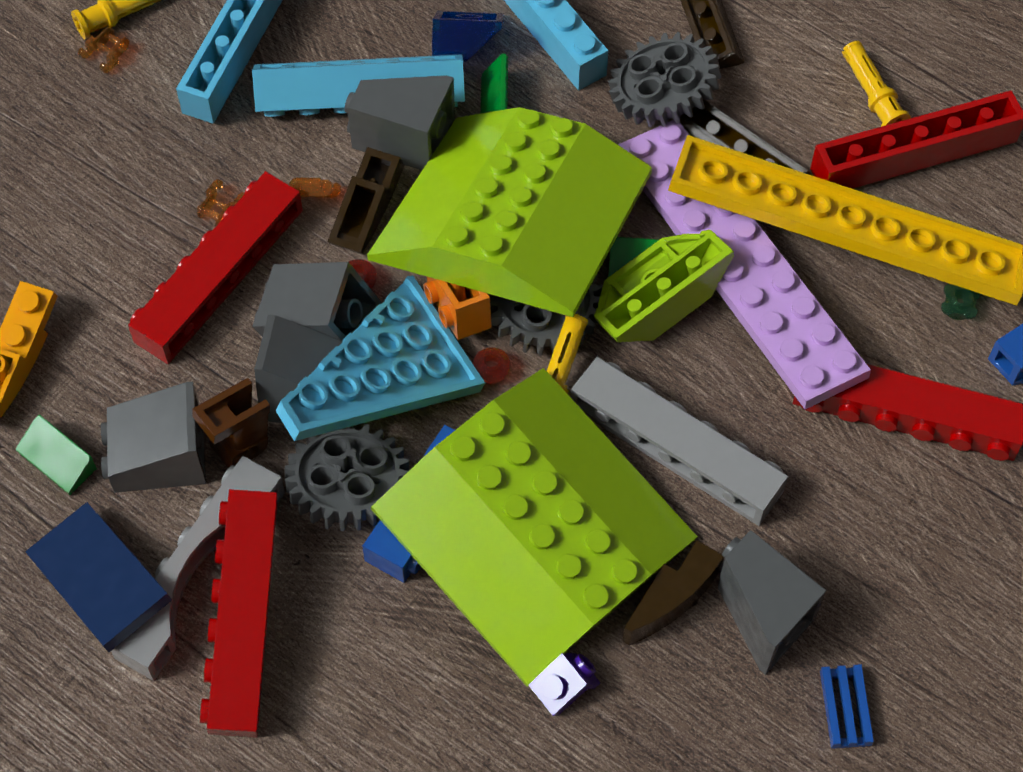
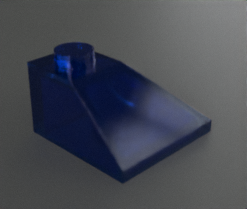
M437 11L433 17L432 56L462 54L463 62H467L502 29L504 13Z

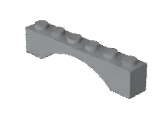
M244 456L241 457L236 466L231 465L222 477L221 487L214 496L210 495L206 498L201 506L200 516L192 527L188 526L183 530L178 539L176 550L170 558H164L156 569L155 580L168 593L172 601L111 651L116 660L152 681H155L177 649L175 634L177 611L185 587L198 566L216 549L217 539L224 540L226 525H219L220 502L228 501L229 489L276 492L277 504L285 494L281 476Z

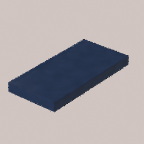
M88 502L25 551L108 652L112 651L172 601L168 593Z

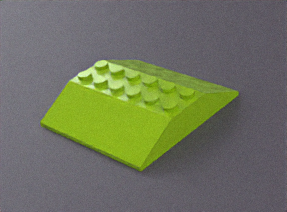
M521 107L458 117L367 254V258L369 261L574 317L652 173V167L587 124Z
M544 368L492 400L437 444L371 506V510L527 687L562 653H567L655 576L664 564L667 565L698 538Z

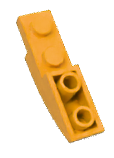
M23 281L19 282L0 327V418L15 399L38 358L48 336L44 328L58 297L54 291Z

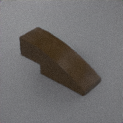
M366 148L356 177H351L327 241L329 244L359 254L364 252L388 207L405 166L400 157L373 148Z
M696 541L678 571L664 564L625 626L623 642L630 646L668 626L690 609L707 591L719 574L718 569L724 560L722 554Z

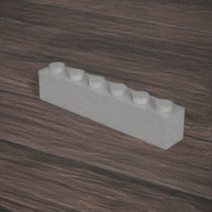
M596 357L571 389V398L591 420L758 526H760L784 492L788 476L783 473L777 464L758 458L743 443L726 438L719 433L714 425L694 418L679 403L662 398L647 383L637 382L630 378L615 363H606Z

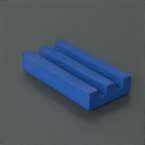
M862 664L853 665L852 668H846V665L837 666V669H830V666L821 667L820 676L831 749L872 746L874 740ZM848 678L853 679L861 737L856 736ZM832 679H838L847 738H840Z

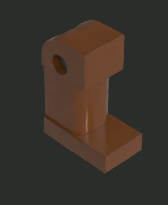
M249 378L192 408V417L210 438L211 448L227 468L231 465L236 466L242 456L252 460L266 449L269 438L267 435L270 404L265 399L252 407V382Z

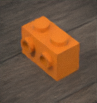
M427 277V282L423 284L426 298L430 304L435 303L437 305L443 326L445 328L450 327L457 340L492 328L490 297L487 293Z

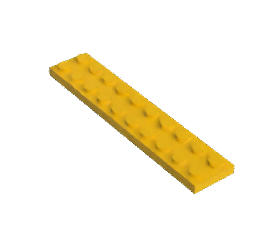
M690 135L686 137L668 191L1016 306L1022 297V244Z

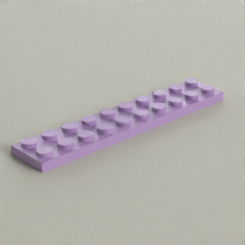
M672 120L667 122L664 127L662 125L618 144L652 167V173L643 188V192L675 235L700 234L701 231L712 230L734 251V257L721 281L718 282L716 290L804 409L818 404L870 377L871 369L756 220L668 191L687 135H689L681 123H676Z

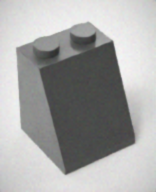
M446 75L361 80L355 93L350 92L345 103V112L348 113L349 118L347 132L351 135L352 148L365 152L367 147L400 157L406 166L423 170L455 120L454 77Z
M349 262L274 264L265 285V291L259 309L255 314L252 327L263 337L268 314L277 315L343 341L382 302Z
M268 314L254 368L258 403L266 399L270 404L268 422L283 423L276 412L280 401L290 391H294L299 382L305 376L308 377L318 367L319 363L336 346H339L342 341L280 316Z
M185 382L107 408V422L101 423V439L103 445H107V456L101 458V470L103 479H109L114 493L206 484L204 431L192 417V408L200 405L193 382Z
M750 530L742 540L735 537L723 551L722 556L725 559L718 569L721 575L717 588L758 669L766 675L815 621L826 590Z

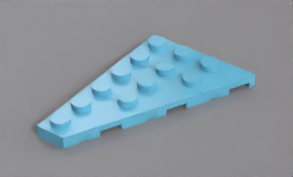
M412 275L407 276L404 282L394 292L392 291L382 304H379L364 318L362 324L353 333L350 332L342 343L336 346L308 377L305 376L299 382L294 391H290L280 401L276 412L293 440L297 441L479 393L485 385V381L450 329L443 326L439 313L433 304L429 303L425 292Z

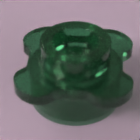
M947 284L943 290L946 298L941 305L942 312L955 320L975 318L978 313L975 304L976 300L980 297V293ZM962 299L964 303L958 302L957 300Z

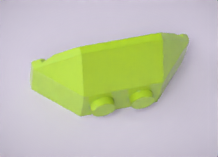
M712 230L701 231L700 234H682L661 238L604 281L594 317L617 342L655 340L712 297L718 282L721 281L734 257V251Z

